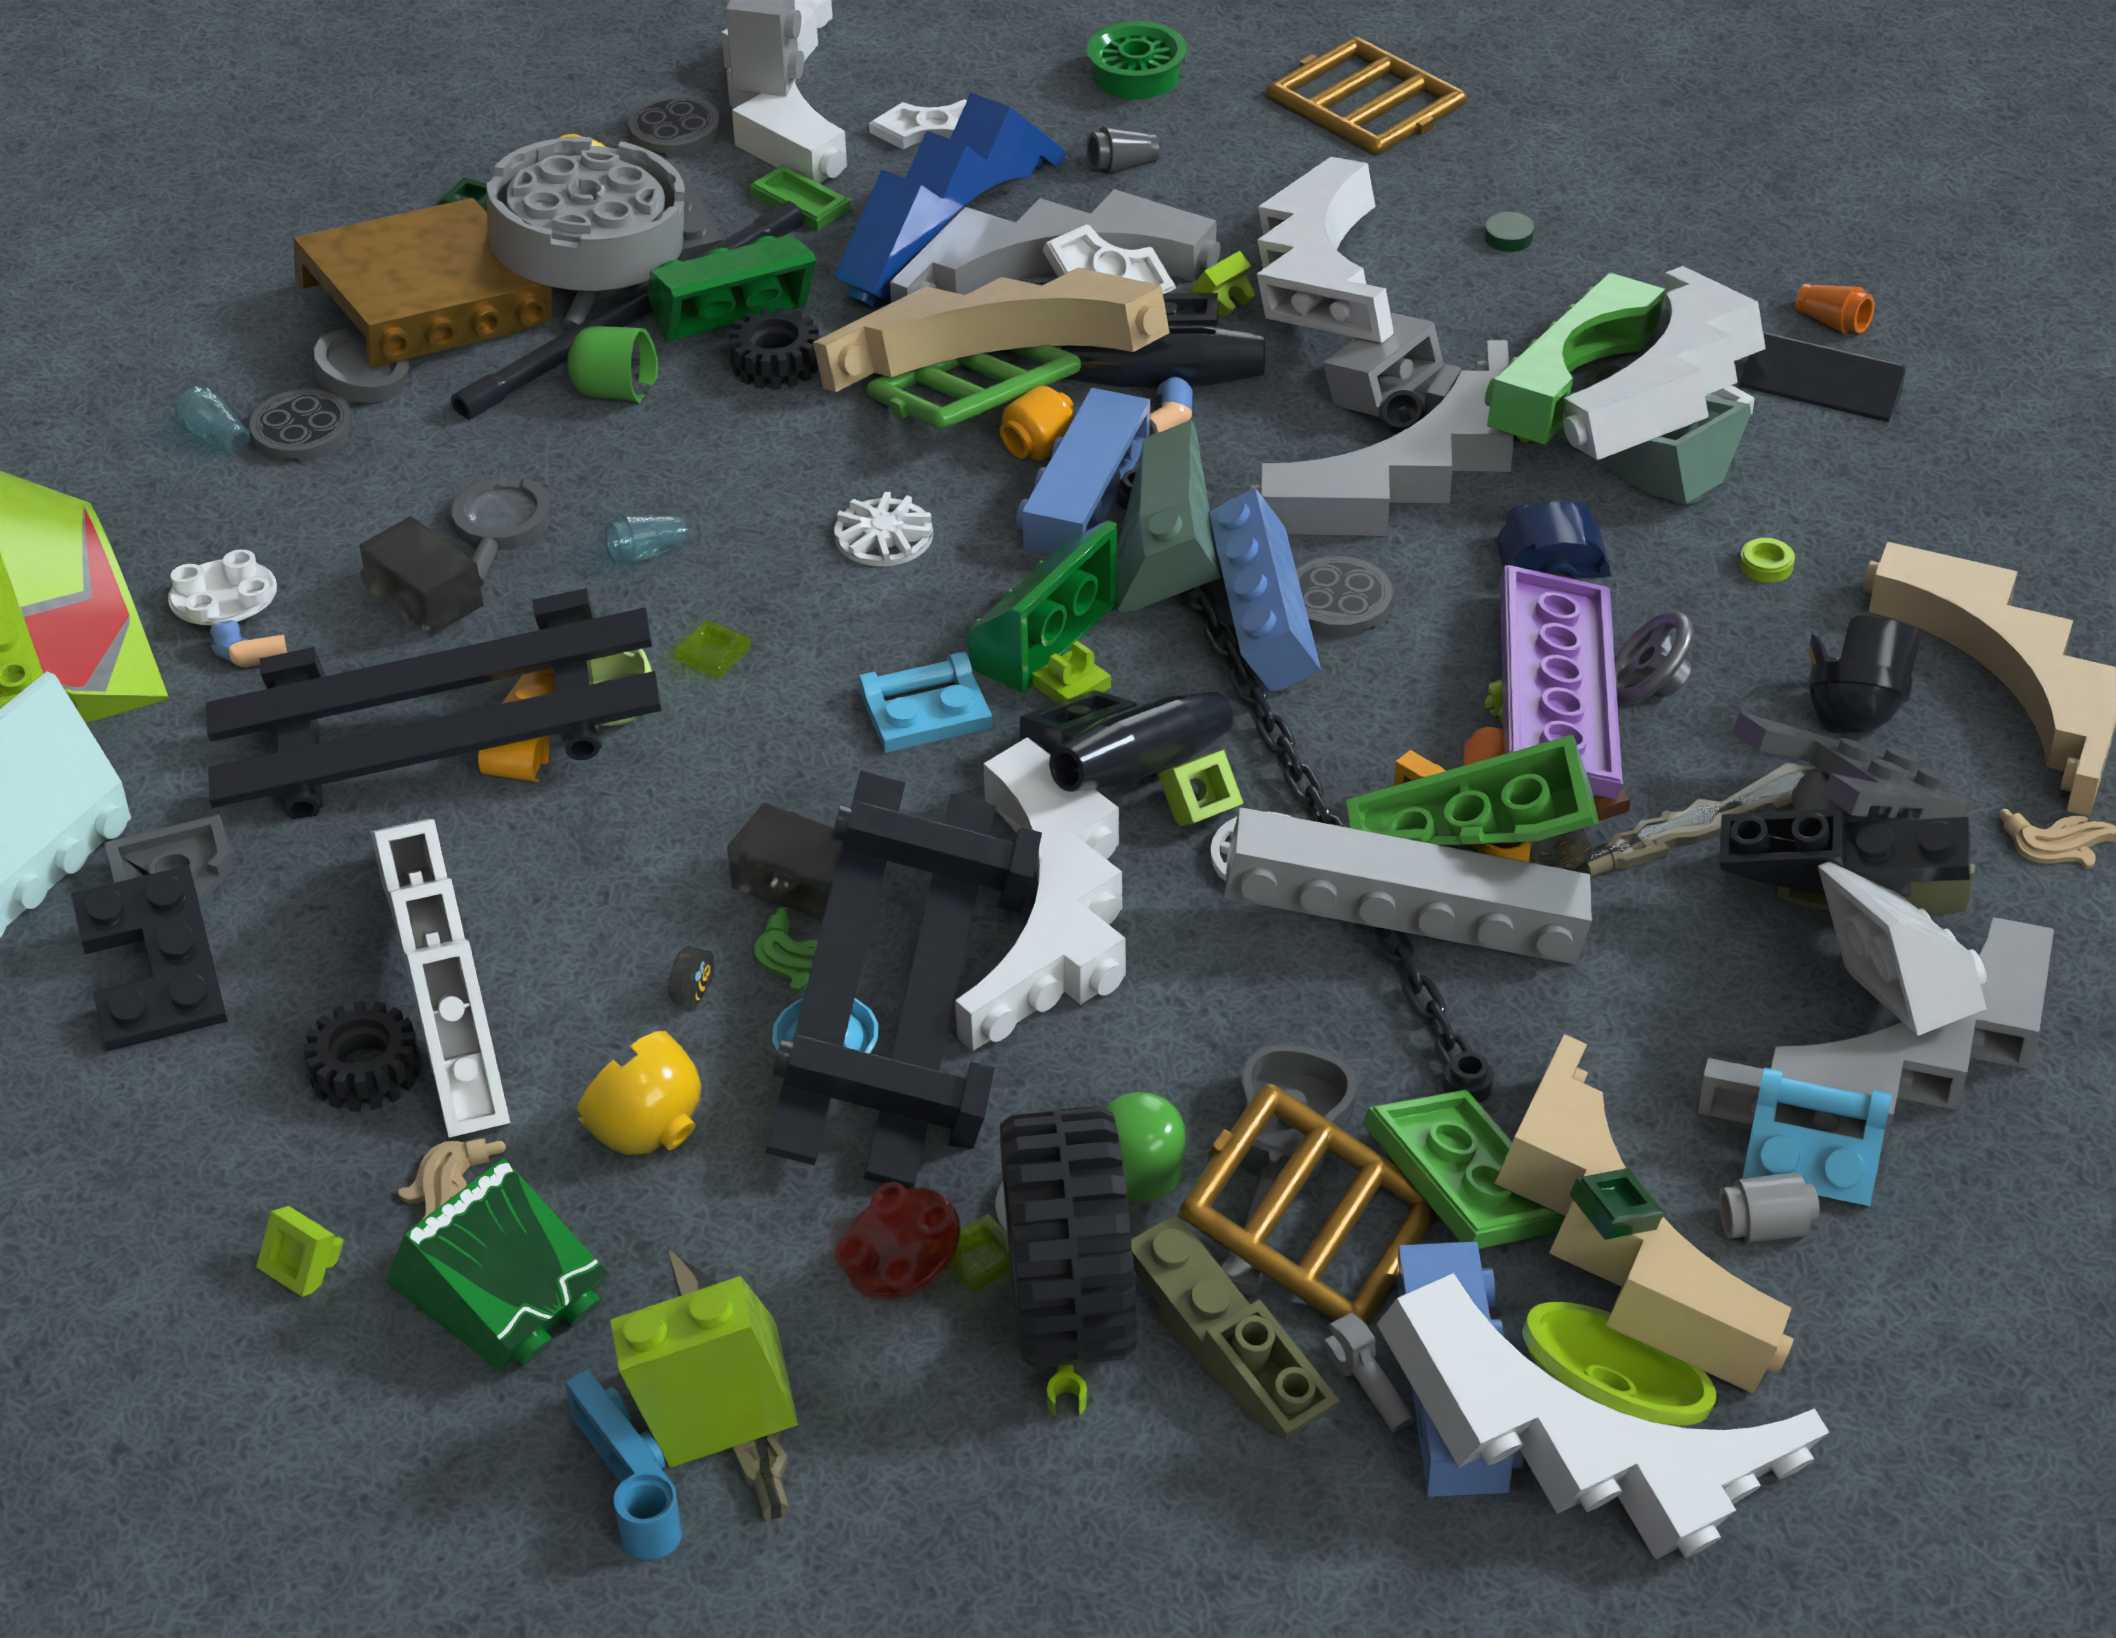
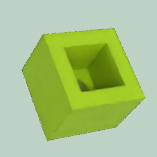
M1224 749L1157 773L1174 820L1179 826L1196 823L1244 804ZM1190 781H1193L1198 787L1199 794L1197 799Z

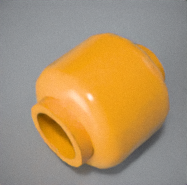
M1036 386L1004 408L1002 425L1000 427L1003 443L1013 455L1021 459L1029 457L1033 460L1042 461L1052 456L1053 446L1057 437L1065 436L1075 418L1073 413L1075 405L1066 394L1057 392L1051 387Z

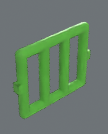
M1051 345L1007 349L1044 365L1027 371L988 354L991 352L939 362L894 377L882 376L869 382L866 391L873 400L891 407L892 414L903 419L912 416L939 429H945L1019 398L1036 386H1047L1077 373L1081 368V360L1075 354ZM961 365L1001 383L984 389L948 374L946 371ZM920 383L958 401L940 407L902 389Z

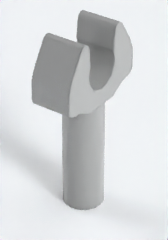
M1353 1313L1330 1323L1329 1328L1333 1335L1324 1339L1323 1342L1330 1360L1344 1377L1355 1376L1393 1434L1413 1424L1415 1417L1375 1360V1337L1367 1325Z

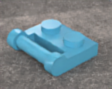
M965 651L948 655L947 661L881 676H877L875 672L857 676L859 693L885 753L993 728L992 714L973 676L971 664ZM951 682L955 683V685H951L941 689H936L905 697H898L888 701L884 700L885 697L907 693Z
M1764 1067L1742 1178L1799 1172L1805 1184L1812 1183L1815 1186L1818 1196L1870 1206L1892 1093L1873 1089L1872 1095L1783 1078V1071ZM1777 1102L1866 1120L1863 1139L1776 1122L1774 1117Z

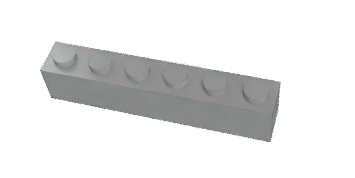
M1242 807L1239 808L1228 849L1224 898L1574 965L1577 964L1592 922L1590 874Z

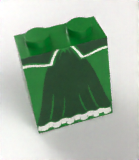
M502 1158L404 1233L386 1282L493 1367L501 1371L515 1359L522 1366L534 1360L552 1342L553 1339L548 1332L564 1319L573 1327L586 1318L601 1302L596 1293L608 1272L514 1168Z

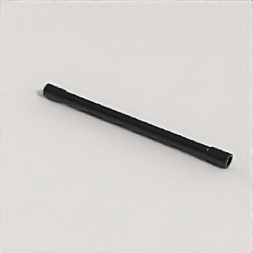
M786 201L756 218L751 225L692 259L703 257L709 251L717 248L731 250L747 246L754 240L764 236H773L775 238L785 236L802 226V213L795 203ZM648 284L498 372L486 375L451 396V404L454 411L470 421L502 402L507 395L567 361L570 345L574 337L582 329L593 326L625 327L651 312L653 308L647 295Z

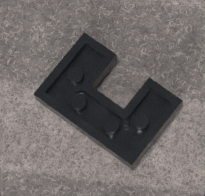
M190 865L71 893L85 954L145 940L152 969V978L93 992L107 1051L228 1022Z

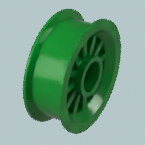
M1128 21L1116 23L1097 31L1089 39L1086 53L1088 59L1093 64L1094 82L1102 91L1118 98L1141 100L1161 96L1177 85L1180 79V63L1186 56L1187 46L1183 37L1167 26L1153 22Z

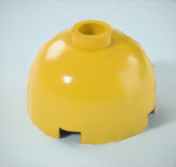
M655 1031L630 1045L637 1056L621 1067L614 1059L605 1066L588 1086L577 1106V1112L582 1116L577 1118L579 1122L610 1150L625 1155L651 1153L663 1145L668 1150H672L689 1137L696 1125L691 1118L699 1106L702 1088L697 1068L684 1049L666 1031Z

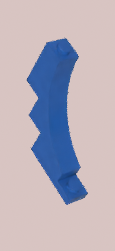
M970 93L950 139L926 131L906 178L881 169L833 278L848 286L847 296L871 307H874L877 299L891 304L890 282L939 234L960 209L988 188L1003 181L1015 178H1031L1034 169H1040L1043 162L1056 167L1063 162L1067 151L1011 107Z

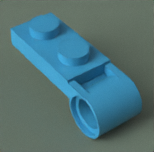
M587 1369L565 1381L572 1420L621 1483L614 1494V1507L621 1545L629 1555L637 1559L655 1560L670 1554L678 1546L682 1536L676 1490L673 1483L662 1470L665 1467L663 1454L649 1432L645 1431L638 1434L631 1425L628 1408L618 1391L613 1387L604 1390L590 1370Z

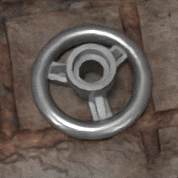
M1667 612L1658 615L1642 625L1624 643L1614 658L1618 704H1635L1654 693L1661 697H1667L1675 693L1685 683L1691 671V664L1685 658L1693 640V625L1688 616L1681 612ZM1671 628H1676V638L1671 648L1669 633ZM1637 684L1629 688H1624L1627 685Z

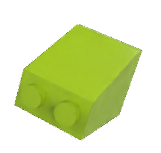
M741 1276L610 1319L619 1372L670 1468L798 1425L777 1324L773 1316Z

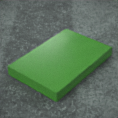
M1467 1090L1368 1108L1362 1123L1363 1126L1460 1242H1477L1478 1249L1548 1235L1560 1230L1565 1219L1564 1215L1495 1184L1512 1141Z

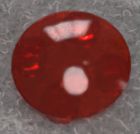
M898 1182L885 1183L874 1191L870 1205L856 1218L846 1236L837 1243L834 1256L838 1264L846 1271L851 1280L852 1287L859 1293L878 1300L902 1298L929 1285L948 1266L959 1244L961 1230L959 1216L953 1204L937 1191L916 1187L905 1189Z

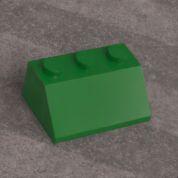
M791 234L778 238L764 236L754 240L747 246L731 250L717 248L700 258L685 262L670 260L659 265L656 269L650 270L647 295L662 335L666 342L734 325V322L738 319L745 321V314L750 312L760 316V309L769 308L770 313H777L778 307L786 308L788 311L806 306L816 259L813 252Z
M1107 520L1063 543L1046 560H1041L1035 566L1033 572L1018 586L1008 590L1002 600L983 618L977 619L972 624L967 634L966 644L969 648V661L973 671L1024 693L1033 684V673L1046 666L1050 656L1055 653L1059 656L1064 655L1072 647L1073 642L1079 641L1117 605V527L1115 523Z

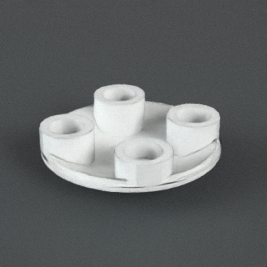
M234 550L227 553L222 560L211 561L201 565L184 564L175 568L171 573L172 587L168 594V602L175 615L191 623L213 625L229 620L238 622L257 614L267 607L276 594L277 583L269 569L256 563L253 552Z

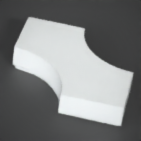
M963 99L952 105L942 107H918L902 102L869 123V131L871 134L901 149L921 143L926 131L950 139L967 100Z
M1087 224L1046 242L1042 249L1058 277L1076 268H1083L1161 285L1163 294H1173L1176 290V286L1152 247L1137 250L1116 247L1100 238L1092 227Z

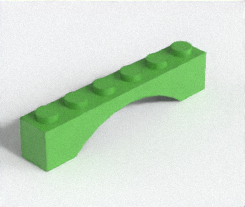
M1613 273L1606 275L1595 287L1591 286L1585 296L1576 304H1571L1567 312L1558 321H1553L1540 338L1533 339L1526 351L1519 357H1514L1509 366L1499 376L1495 375L1492 377L1485 394V405L1490 407L1487 427L1546 444L1563 427V421L1567 414L1564 398L1570 395L1573 381L1570 372L1578 366L1595 359L1622 353L1639 352L1658 330L1665 289Z

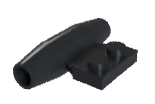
M1218 293L1163 294L1169 327L1167 335L1134 352L1095 346L1063 345L1061 346L1062 350L1075 354L1081 360L1080 370L1064 379L1118 387H1159L1162 382L1167 381L1169 378L1178 377L1185 380L1190 387L1263 376L1265 375V335L1218 328Z
M1092 690L1020 716L1019 738H1029L1034 743L1042 745L1044 751L1052 753L1049 760V769L1054 782L1064 791L1075 792L1125 785L1187 761L1231 729L1233 711L1228 700L1217 692L1161 697L1137 706L1136 702L1098 690Z

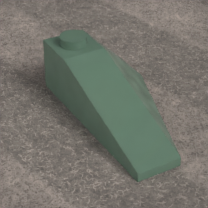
M1705 396L1709 418L1596 461L1648 495L1672 500L1677 505L1695 503L1702 499L1704 493L1723 483L1751 416L1750 404L1714 396ZM1563 426L1556 434L1569 442Z
M1192 420L1143 439L1117 548V607L1119 612L1136 611L1221 578L1215 539L1209 517L1210 509L1196 426Z

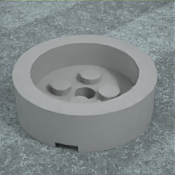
M566 137L533 143L511 152L494 166V176L490 182H487L488 245L496 259L506 268L519 276L539 284L582 291L610 290L639 284L649 280L650 270L656 269L667 261L677 260L682 251L684 238V183L680 174L668 161L647 149L620 141L618 149L592 146V137Z

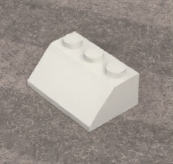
M1829 861L1818 865L1845 967L1856 981L1917 1036L1987 1009L1981 988L1982 985L1987 983V974L1982 960L1975 950H1967L1956 941L1949 929L1940 928L1931 920L1925 909L1921 908L1918 910L1899 893Z

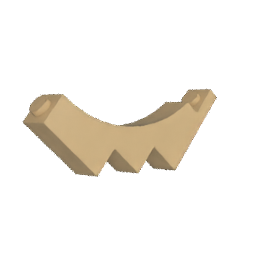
M1076 268L1042 286L1000 277L966 295L925 286L814 341L813 344L823 389L837 392L873 373L894 377L939 362L992 351L1038 347L1040 345H1073L1114 348L1134 352L1167 335L1169 327L1161 285Z
M1887 542L1880 562L1871 560L1866 572L1863 592L1872 594L1869 612L1902 621L1944 639L1971 655L1993 672L2023 705L2035 725L2043 745L2047 767L2064 771L2060 790L2071 792L2067 811L2090 817L2116 728V667L2066 656L2073 620L2011 606L2018 571Z
M1564 1034L1514 1137L1495 1184L1565 1216L1549 1254L1621 1286L1606 1326L1754 1394L1766 1370L1778 1375L1788 1356L1794 1338L1783 1334L1792 1308L1756 1290L1727 1272L1694 1247L1664 1217H1662L1656 1230L1608 1240L1601 1236L1569 1195L1578 1177L1625 1169L1626 1167L1610 1135L1604 1110L1603 1092L1584 1084L1588 1072L1578 1068L1587 1044Z

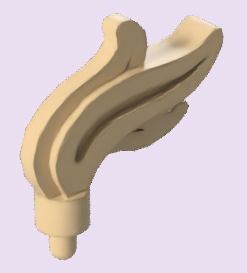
M2001 809L1999 811V817L2004 822L2002 828L2014 840L2017 852L2020 856L2032 862L2054 864L2075 861L2081 863L2084 868L2090 869L2094 866L2096 855L2089 847L2105 841L2116 842V826L2105 822H2087L2088 818L2085 816L2065 817L2056 821L2048 829H2040L2032 826L2020 813L2012 814L2008 809Z
M485 1138L466 1143L459 1141L440 1143L432 1147L424 1156L414 1183L409 1187H402L398 1190L399 1197L402 1201L409 1204L425 1201L426 1215L423 1217L424 1219L467 1186L462 1175L470 1166L490 1162L489 1156L503 1153L506 1145L503 1141L486 1143Z

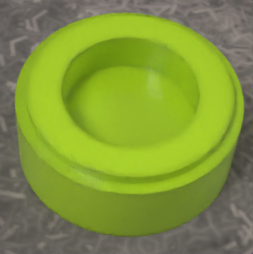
M1757 538L1747 542L1742 547L1739 566L1741 571L1753 580L1764 583L1779 582L1792 574L1795 554L1787 544L1780 540Z

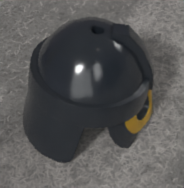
M1864 615L1855 616L1849 622L1841 657L1839 658L1829 656L1820 638L1814 634L1811 635L1809 647L1812 665L1809 678L1810 695L1819 720L1829 732L1846 734L1847 731L1867 732L1876 730L1888 723L1901 708L1902 703L1909 700L1913 683L1911 675L1920 643L1921 633L1919 630L1895 620Z

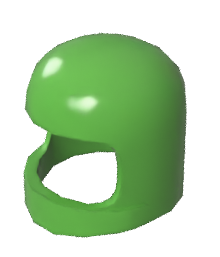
M593 326L582 329L574 337L568 352V374L574 388L580 394L589 398L627 400L631 403H640L644 395H636L634 393L631 380V356L635 340L639 345L640 352L638 382L652 386L658 376V358L648 331L643 328Z
M1135 1091L1123 1094L1108 1103L1104 1109L1112 1112L1115 1116L1123 1160L1127 1201L1146 1202L1161 1198L1175 1189L1183 1177L1186 1139L1185 1124L1179 1111L1166 1098L1151 1092Z

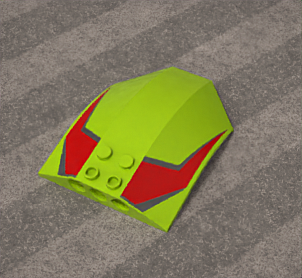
M0 471V709L46 671L56 675L85 723L168 700L167 691L130 592L91 503Z

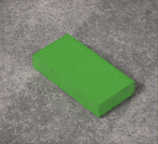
M784 165L749 185L751 196L774 208L786 201L795 203L802 213L803 223L817 231L851 210L850 199Z

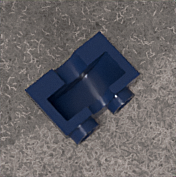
M1551 501L1532 506L1522 504L1512 508L1507 513V523L1500 530L1497 539L1503 569L1505 565L1547 574L1563 571L1571 574L1574 579L1611 576L1610 565L1599 525L1592 517L1590 509L1586 504L1578 501L1570 503Z

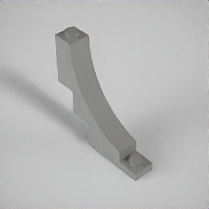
M1115 189L1091 214L1039 198L1017 222L965 207L890 282L891 303L925 286L966 295L1000 277L1019 280L1053 273L1055 271L1042 251L1045 243L1086 224L1090 225L1100 238L1116 247L1128 250L1152 247L1169 276L1194 282L1205 269L1215 265L1219 259L1220 243L1216 241L1217 221Z
M1487 340L1485 361L1477 360L1475 371H1461L1454 386L1445 398L1428 415L1408 429L1372 446L1343 455L1291 463H1262L1261 485H1251V489H1257L1285 526L1287 534L1388 536L1390 502L1450 503L1452 471L1511 472L1514 435L1487 427L1490 407L1485 405V394L1490 380L1495 375L1499 376L1509 366L1508 341Z
M1993 917L1987 940L1979 954L1987 974V983L1981 986L1987 1007L1986 1010L1919 1036L1903 1022L1871 1034L1837 1042L1803 1046H1776L1771 1069L1783 1071V1078L1872 1095L1873 1089L1892 1093L1881 1151L1886 1152L1897 1098L1959 1110L1970 1058L2030 1069L2040 1030L2054 929ZM1708 1058L1703 1076L1698 1114L1753 1125L1763 1069ZM1778 1102L1774 1117L1776 1122L1863 1139L1866 1120Z

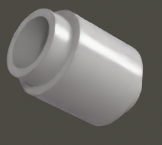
M1799 1172L1736 1179L1734 1186L1722 1187L1719 1192L1720 1218L1728 1239L1743 1237L1744 1243L1804 1237L1808 1236L1810 1232L1811 1222H1818L1820 1206L1816 1188L1812 1183L1805 1184Z

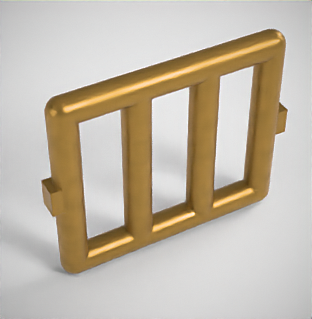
M1353 37L1319 57L1313 54L1300 61L1298 69L1276 80L1266 88L1268 99L1374 155L1386 152L1416 133L1423 135L1434 128L1436 121L1462 107L1467 101V96L1461 89L1359 37ZM1355 56L1371 63L1309 99L1294 92ZM1389 73L1404 80V82L1343 117L1327 110ZM1422 91L1438 98V100L1378 135H1374L1361 128Z
M1265 1084L1260 1087L1232 1130L1229 1132L1224 1128L1207 1154L1212 1159L1181 1203L1179 1209L1182 1219L1331 1320L1336 1321L1353 1313L1367 1327H1369L1396 1283L1399 1245L1420 1244L1438 1215L1398 1166L1274 1084ZM1274 1114L1305 1136L1245 1227L1242 1228L1213 1209L1211 1205ZM1328 1150L1358 1170V1173L1300 1263L1296 1265L1265 1243L1325 1151ZM1379 1186H1382L1412 1208L1354 1301L1351 1302L1320 1281L1373 1195Z

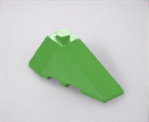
M1573 734L1346 800L1351 829L1435 845L1533 842L1599 823L1590 782Z

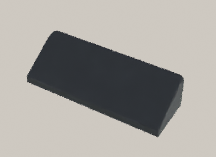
M1763 332L1766 349L1751 354L1748 357L1739 387L1888 423L1902 394L1906 372L1905 366L1765 332Z

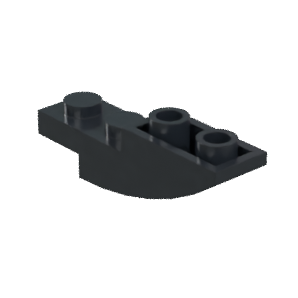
M1842 808L1722 814L1719 864L1721 870L1747 879L1779 887L1825 893L1818 865L1829 861L1891 889L1903 897H1911V882L1970 880L1969 818L1950 817L1845 823Z

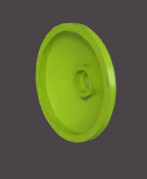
M1546 1302L1530 1310L1523 1324L1522 1334L1534 1363L1552 1378L1582 1396L1620 1413L1653 1423L1681 1428L1700 1423L1710 1415L1716 1401V1391L1708 1375L1699 1368L1606 1326L1610 1312L1569 1302Z

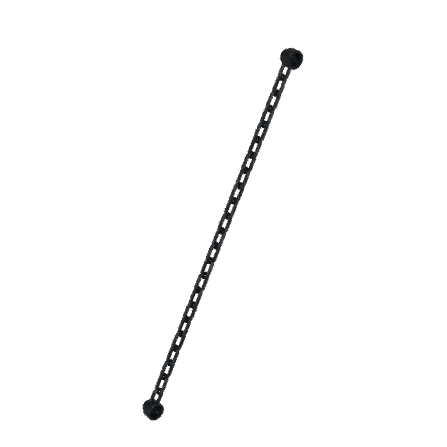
M1136 469L1124 473L1117 485V502L1125 510H1127ZM1207 583L1199 586L1203 594L1198 596L1197 603L1194 602L1189 593L1193 592L1195 588L1180 593L1186 605L1190 609L1199 612L1200 618L1204 623L1203 635L1212 651L1216 655L1224 657L1231 671L1229 681L1238 698L1242 702L1251 705L1258 719L1256 722L1257 732L1265 746L1271 752L1278 753L1285 767L1283 773L1284 780L1297 801L1307 805L1314 819L1313 821L1325 824L1332 823L1336 826L1345 827L1337 816L1329 813L1322 799L1324 794L1323 787L1314 771L1309 766L1301 764L1294 750L1295 738L1283 718L1273 714L1266 700L1268 692L1264 683L1252 668L1246 667L1239 653L1240 647L1237 636L1227 622L1219 619L1213 607L1215 598ZM1221 629L1225 631L1229 640L1223 643V649L1219 647L1215 640L1221 634ZM1247 675L1251 677L1256 686L1251 688L1249 696L1241 686L1246 683ZM1275 724L1278 725L1283 734L1277 738V745L1273 743L1268 734L1273 731ZM1302 773L1307 776L1311 785L1306 787L1305 795L1301 793L1296 782L1302 779ZM1373 926L1371 930L1372 937L1384 958L1392 963H1396L1397 969L1404 980L1402 989L1409 1004L1417 1016L1428 1021L1436 1037L1435 1050L1445 1066L1443 1079L1445 1093L1467 1090L1478 1103L1486 1100L1492 1092L1491 1089H1493V1069L1484 1056L1472 1051L1467 1040L1462 1035L1453 1032L1444 1014L1446 1010L1445 1001L1434 982L1430 978L1421 975L1412 958L1414 948L1405 932L1393 930L1401 944H1398L1394 949V953H1392L1384 940L1390 937L1391 930ZM1423 985L1427 988L1433 999L1427 1002L1426 1010L1422 1008L1415 996L1421 993ZM1456 1042L1462 1052L1451 1060L1447 1052L1454 1049Z

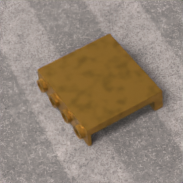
M474 198L293 237L295 281L302 289L321 285L366 337L367 365L369 368L518 333L551 320L552 287L519 276L496 259L488 245L487 212Z

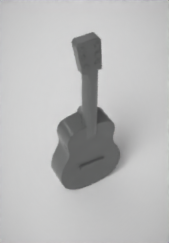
M1274 1044L1257 1049L1245 1062L1239 1098L1241 1115L1260 1087L1265 1084H1274L1342 1130L1350 1122L1355 1106L1357 1079L1354 1071L1343 1060L1310 1047ZM1274 1114L1239 1164L1245 1170L1260 1175L1243 1228L1305 1136ZM1325 1153L1307 1180H1312L1321 1172ZM1229 1251L1221 1265L1222 1270L1242 1294L1256 1295L1261 1272Z

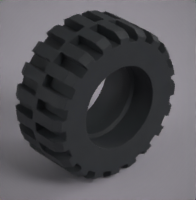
M1100 1106L1012 1114L1000 1123V1148L1010 1266L1021 1359L1035 1368L1123 1360L1136 1350L1137 1314L1127 1191L1115 1116L1112 1112Z

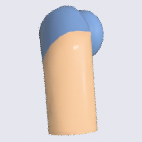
M1172 377L1159 385L1157 395L1162 394V401L1160 402L1162 408L1150 414L1151 436L1191 419L1193 392L1185 380Z
M235 620L215 623L210 629L214 641L210 646L214 654L242 668L260 666V658L287 653L284 634L249 640L241 637L239 624Z

